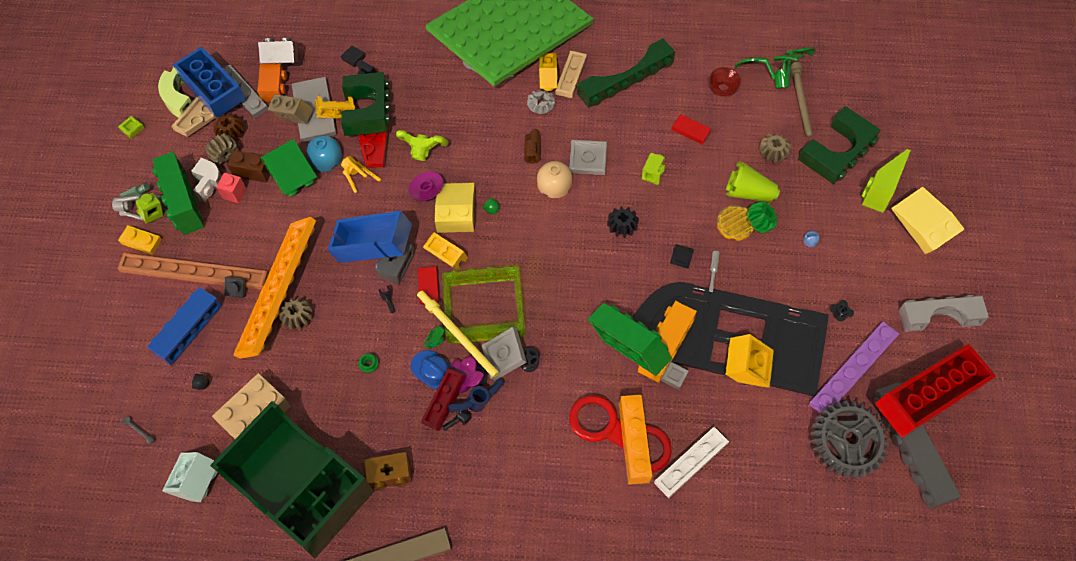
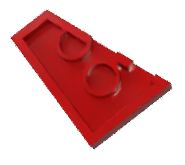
M387 124V132L358 135L366 167L384 168L389 124Z

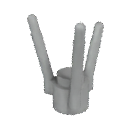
M139 195L115 197L113 199V210L119 212L120 216H128L144 221L139 215L127 212L132 209V202L141 198Z

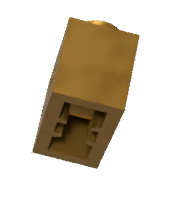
M406 452L364 459L367 482L375 491L384 490L386 486L392 485L402 487L407 485L408 482H412L409 457ZM387 470H391L390 475L386 476Z

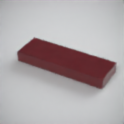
M449 368L447 369L420 423L440 431L449 413L448 404L454 403L466 379L464 374Z

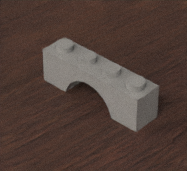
M967 295L963 298L946 297L940 300L935 298H929L924 301L909 300L899 309L904 332L923 331L930 323V318L935 315L950 316L957 320L962 327L982 326L989 318L983 296L974 297V295Z

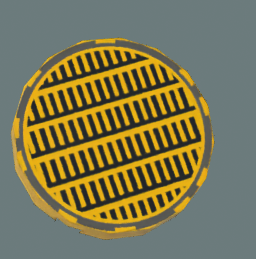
M741 206L724 208L717 219L719 232L725 238L735 239V241L748 238L754 227H751V223L747 221L749 218L746 214L748 209Z

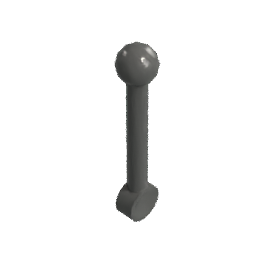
M130 417L123 418V424L132 427L146 439L148 444L154 442V437L148 436L133 424Z

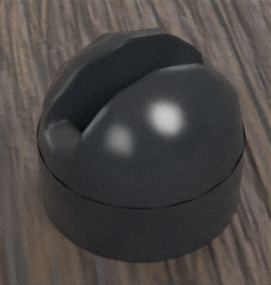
M196 373L192 380V388L196 390L207 388L209 385L208 378L203 374Z

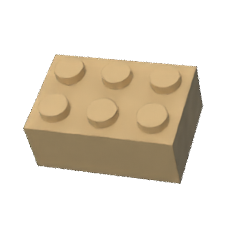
M258 373L212 417L236 439L271 401L276 403L284 413L291 406Z

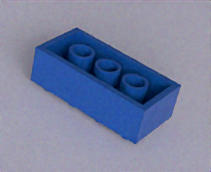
M202 46L173 64L180 79L215 117H220L246 100L240 86Z

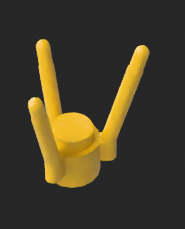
M352 156L343 159L341 166L344 168L343 174L347 177L354 193H357V189L350 174L355 175L359 172L365 178L368 174L377 181H381V178L364 167L359 161H356Z

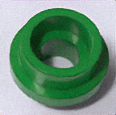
M364 354L358 362L360 370L364 373L374 372L379 364L377 357L373 354ZM367 362H372V365L365 366Z

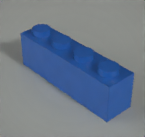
M199 287L189 296L186 303L177 310L172 319L165 323L159 334L152 338L147 348L155 356L172 366L222 307L221 303L215 296Z

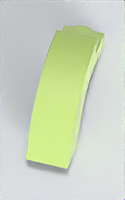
M173 67L171 72L164 70L159 80L158 89L168 110L173 115L180 117L192 102L188 96L179 93V89L184 82Z

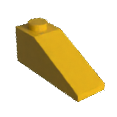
M557 52L546 53L540 57V89L551 91L557 88Z

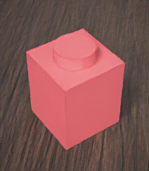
M228 173L222 175L216 186L222 199L235 203L240 202L247 189L241 177Z

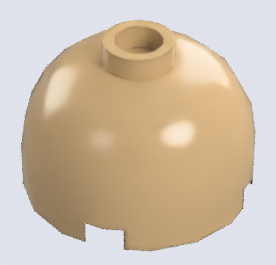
M550 161L545 163L538 171L537 187L542 194L544 193L550 198L565 196L573 186L572 172L562 162Z

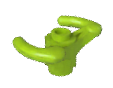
M404 130L396 132L398 139L407 142L412 147V159L426 161L429 150L438 143L442 147H446L449 144L446 138L438 135L428 139V136L421 134L413 137Z

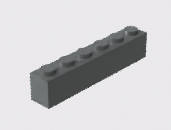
M898 382L877 389L872 396L875 408L879 409L875 405L879 399L900 386L901 383ZM880 411L882 420H884L883 424L889 428L892 434V441L902 453V460L909 467L912 473V480L919 486L922 492V499L929 506L930 510L953 503L959 499L961 495L924 426H920L901 438Z

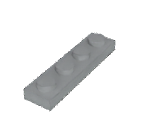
M230 64L223 68L240 86L246 99L241 102V105L254 119L268 111L267 105Z

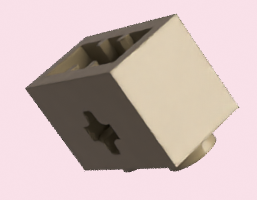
M275 94L268 108V111L280 120L307 124L313 110L300 98Z

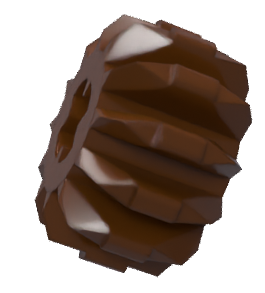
M230 112L227 115L222 114V117H216L217 122L213 123L216 136L226 134L236 141V138H241V133H244V123L237 114L232 115Z

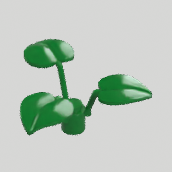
M804 47L785 52V55L774 57V61L783 60V69L776 70V74H774L768 59L762 57L743 59L735 65V69L747 62L766 63L772 79H775L776 88L790 87L791 61H797L799 58L805 57L804 54L813 56L815 48Z

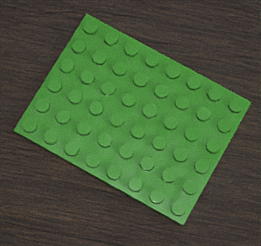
M467 0L427 23L426 30L489 83L496 86L593 24L594 18L570 0Z

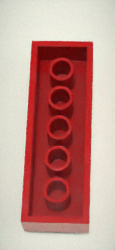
M967 344L891 390L879 399L875 405L899 436L903 438L994 379L996 375L972 346Z

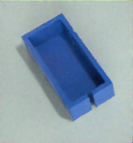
M401 210L338 219L333 231L335 236L331 237L327 251L339 263L385 258L386 255L388 257L402 256L405 252L412 223Z

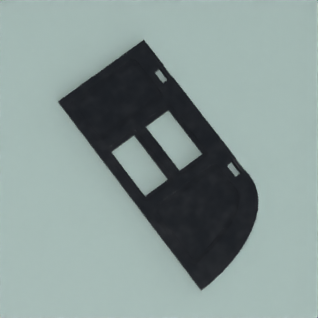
M677 282L665 285L651 294L633 317L636 323L640 321L649 331L656 330L660 321L664 322L666 318L664 314L668 306L672 307L675 301L696 310L695 320L671 362L727 376V365L710 361L714 341L730 344V338L743 335L717 330L720 311L723 310L766 320L763 338L758 340L774 350L770 386L814 397L817 395L829 318L828 314L792 308L787 305L713 289V292H709L707 287L703 288L694 286V284ZM693 290L704 292V295H699L692 292ZM789 312L800 314V317L789 315Z

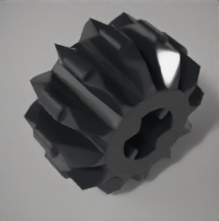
M621 206L619 210L614 208L612 213H609L607 226L610 227V233L616 232V237L621 234L625 238L626 234L632 236L633 232L638 229L639 218L636 216L635 211L630 212L629 207L623 209Z

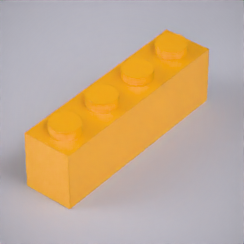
M675 301L672 307L668 306L664 314L666 317L664 322L660 321L655 330L662 337L661 342L669 348L668 353L672 357L671 361L692 326L697 313L696 310ZM670 362L657 376H654L641 366L638 368V373L660 383Z
M642 395L621 396L619 412L628 485L649 483L652 478Z

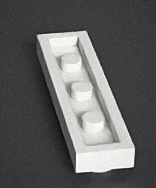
M713 427L654 481L655 485L670 498L718 454L729 441Z

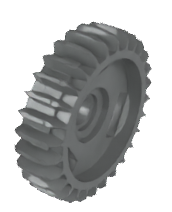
M846 400L841 404L836 402L834 405L827 406L826 409L820 412L821 415L815 418L817 422L813 423L812 427L816 430L810 432V435L816 438L812 439L810 443L816 444L812 451L819 452L816 459L823 458L824 461L821 466L829 465L828 472L836 469V476L843 472L844 478H848L850 474L852 479L858 478V475L862 478L867 474H872L874 470L880 468V463L885 462L882 456L889 454L884 449L888 448L890 444L885 443L884 440L890 438V436L884 435L883 432L888 428L881 427L884 420L877 421L878 413L870 414L871 407L864 410V403L857 407L856 401L849 404ZM837 415H852L856 417V421H837ZM848 433H853L856 436L857 441L855 444H850L847 441L846 435ZM870 440H872L874 447L868 460L864 457ZM827 441H829V443L831 444V446L834 448V450L836 451V453L839 455V457L841 458L840 460H838V459L831 453V451L829 450V448H828V446H827V443H826Z

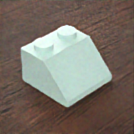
M198 452L181 453L162 491L192 502H201L208 493L210 481L217 474L210 466L214 460Z

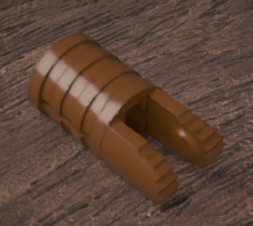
M536 128L530 134L525 135L524 160L531 164L540 161V132Z

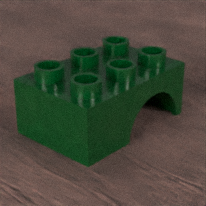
M273 401L263 409L210 465L314 559L374 492L365 477L329 447L325 448L312 439Z

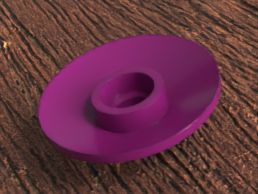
M428 171L421 173L411 181L408 188L409 194L416 201L430 200L442 190L443 179L437 172Z

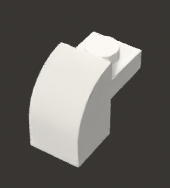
M200 158L191 171L199 182L193 191L200 201L206 202L212 196L214 189H217L216 186L222 175L213 162Z

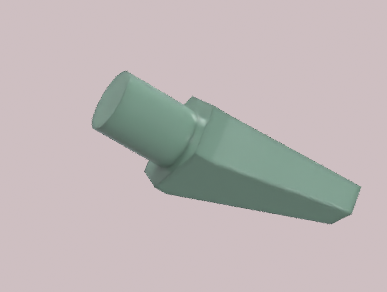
M147 183L141 186H134L121 193L120 197L142 196L146 194L150 187Z

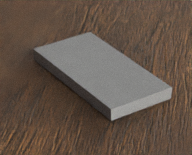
M326 77L292 83L294 98L302 99L313 108L307 124L298 123L301 141H311L313 138L321 135H337L334 118H317L314 101L317 99V95H321L322 101H330Z

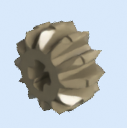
M776 132L773 136L768 133L766 138L763 137L759 147L761 158L767 157V162L772 160L774 164L777 160L782 163L784 158L787 159L790 153L791 144H789V138L784 139L783 134L778 136Z
M222 134L221 136L217 135L214 139L211 138V142L207 143L205 150L211 161L221 164L222 162L226 163L230 159L233 150L237 151L238 148L232 137Z
M291 297L288 303L283 301L285 307H279V319L282 321L283 326L289 327L291 330L295 327L301 330V325L308 326L307 320H312V308L309 306V303L306 300L302 301L300 297L295 301Z

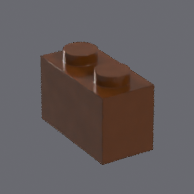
M233 150L227 164L232 175L242 179L265 183L268 182L270 177L269 171L260 158L263 155Z

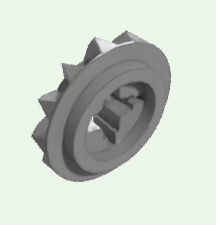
M539 89L537 92L533 91L531 95H528L527 105L532 112L544 114L553 109L555 98L552 93ZM541 98H544V101H542V102L539 103V105H538V100H541Z

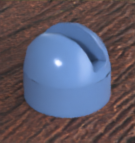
M808 231L803 238L804 244L808 247H815L819 242V234L816 231Z

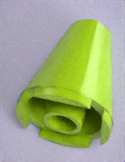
M739 161L736 164L738 169L737 171H732L726 190L729 191L726 193L727 196L772 202L773 199L776 200L778 198L780 190L776 183L744 162Z

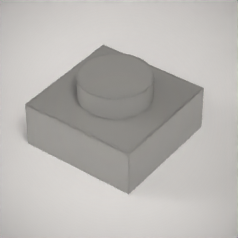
M670 362L661 381L679 390L689 371Z

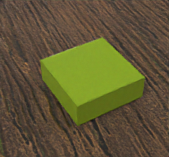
M130 116L118 128L132 139L144 129V126L133 116Z

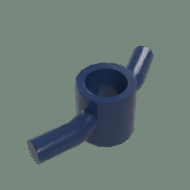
M498 379L488 390L482 386L474 387L466 401L448 404L449 412L464 411L468 408L474 412L482 411L489 398L498 392L504 385V382ZM473 396L481 397L483 402H476Z

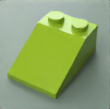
M906 149L880 168L875 177H870L861 196L864 198L862 205L882 213L885 211L895 192L911 150Z

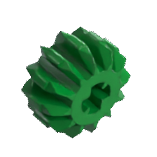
M761 201L752 204L748 208L746 214L749 218L747 221L751 223V227H754L756 232L766 233L777 226V213L774 212V208L770 206V203Z

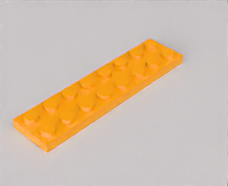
M312 217L290 224L233 356L239 359L258 356L264 350L266 337L272 331V323L280 312L279 307L286 298V290L294 279L295 269L300 265L301 255L308 246L307 241L314 232L316 220Z

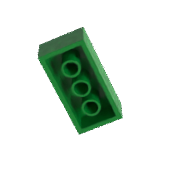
M174 151L152 159L154 167H152L153 173L159 178V181H156L159 190L163 191L164 195L161 198L164 205L168 207L166 214L168 219L172 220L175 229H179L183 235L205 228L187 173Z
M603 302L588 319L604 343L654 376H657L672 359L668 353L669 348L661 342L662 337L655 330L649 331L640 321L636 323L627 313L623 315L614 305L610 307Z

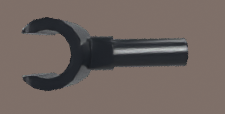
M387 286L388 291L386 293H382L381 289H379L380 296L386 301L390 313H394L390 287Z
M459 411L452 421L442 427L444 430H447L459 421L466 425L471 420V416L466 411Z

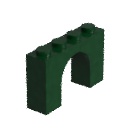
M384 72L343 76L342 89L345 101H348V97H352L353 100L371 99L375 101L366 108L341 111V125L344 136L387 132V124H390L389 113L387 114V112H390L389 102H387L390 101V95L387 89H390L389 79H385Z
M846 106L834 117L831 128L850 141L852 150L844 153L833 152L812 139L802 149L798 159L833 185L838 179L842 180L846 176L847 170L849 168L853 169L858 163L857 159L859 157L863 158L869 151L868 148L870 146L874 147L880 139L878 135L881 129Z

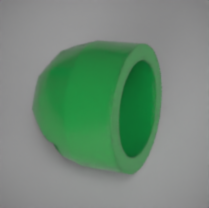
M491 198L484 204L483 209L489 214H495L499 210L498 202Z

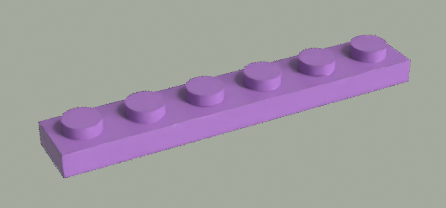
M883 321L811 400L809 405L820 413L827 406L840 402L897 338L899 333Z

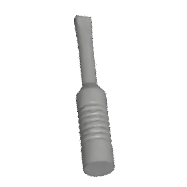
M719 251L712 252L709 292H713L715 273L718 271Z

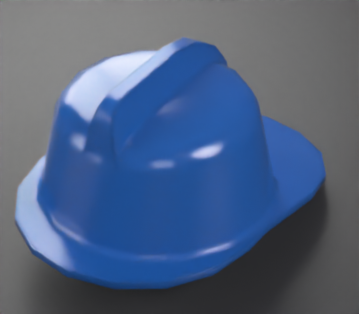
M424 350L413 357L410 368L415 377L427 386L437 389L447 369H450L451 364L437 353Z

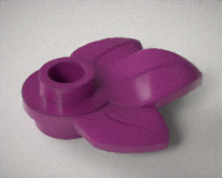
M474 356L467 357L462 362L455 359L450 366V369L466 376L459 393L467 392L470 387L477 386L483 379L484 374L476 371L477 360Z

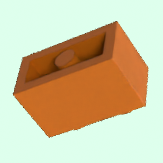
M281 63L260 64L257 92L263 102H271L274 94L283 96L286 93L284 80H287L286 70H283Z

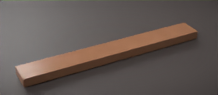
M123 253L118 266L119 272L217 285H225V277L227 276L247 278L246 288L262 290L269 274L265 270Z

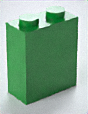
M294 139L260 157L283 195L288 194L289 197L299 192L297 188L302 185L307 187L313 184V179L317 177Z

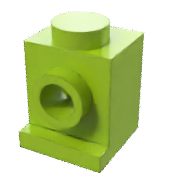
M650 153L642 171V180L659 185L660 177L663 175L666 165H663L665 158L662 155Z
M153 193L143 194L140 199L136 200L137 213L146 224L163 217L161 203ZM151 209H153V210L155 211V212H153V213H151V214H149V215H148V213H147V211H149V210H151Z

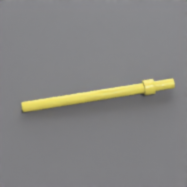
M423 290L420 291L417 296L424 302L426 309L436 315L493 378L496 377L499 371L439 308L440 305L434 299L431 300Z

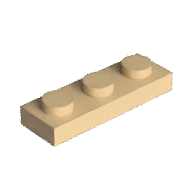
M570 51L556 88V95L573 98L587 59V54Z

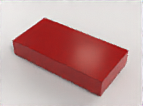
M682 114L678 116L671 130L702 145L712 129Z
M437 267L418 268L419 292L423 290L431 300L434 299L439 303ZM419 298L420 305H424V302Z

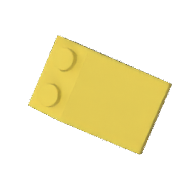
M475 183L443 184L442 190L436 197L435 204L437 233L474 232Z
M921 187L891 208L925 254L934 251L964 230L953 213L924 187Z

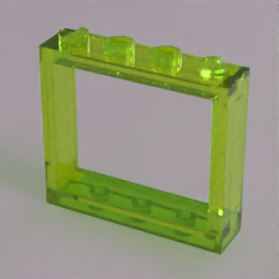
M507 265L501 268L487 267L486 269L479 270L468 269L458 272L452 270V272L442 273L444 314L451 321L450 286L514 280L518 322L460 327L458 329L471 342L491 340L511 327L518 330L519 337H525L519 266L509 267ZM445 326L447 343H461Z

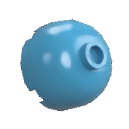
M321 135L309 142L306 148V158L314 170L327 172L331 171L332 167L340 165L343 159V152L339 143L334 138Z

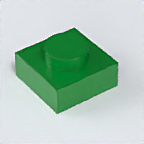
M440 326L432 328L423 345L428 349L438 347L444 339L442 335L445 329Z

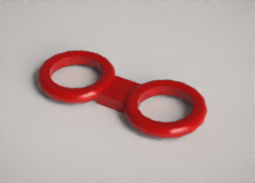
M587 395L578 399L569 413V422L573 432L581 439L589 442H600L607 439L623 448V455L625 457L621 422L617 420V412L613 404L606 398L598 395ZM588 404L602 406L609 415L608 426L598 433L585 431L580 427L577 418L578 412L583 406ZM646 425V433L659 439L663 446L661 459L651 464V471L655 473L663 469L670 461L672 454L671 442L662 430Z

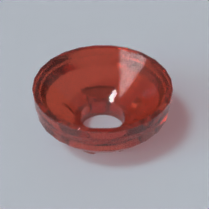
M727 67L715 69L709 77L710 89L720 96L735 94L741 84L740 75L735 70ZM719 85H727L728 89L721 90Z

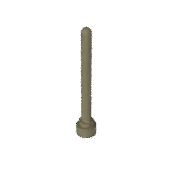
M793 62L790 67V75L794 78L805 135L811 137L813 132L800 77L803 72L802 64L800 62Z

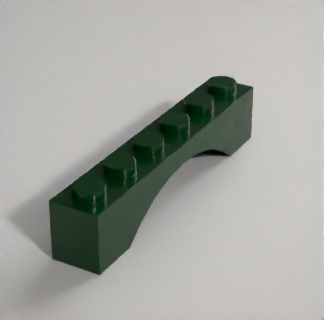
M662 38L649 45L644 57L629 70L611 76H591L577 83V95L588 108L598 105L601 101L613 97L616 93L628 89L637 82H641L651 74H656L664 67H669L674 63L675 51Z

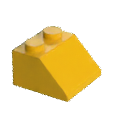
M751 334L730 338L726 375L739 383L770 387L774 350Z

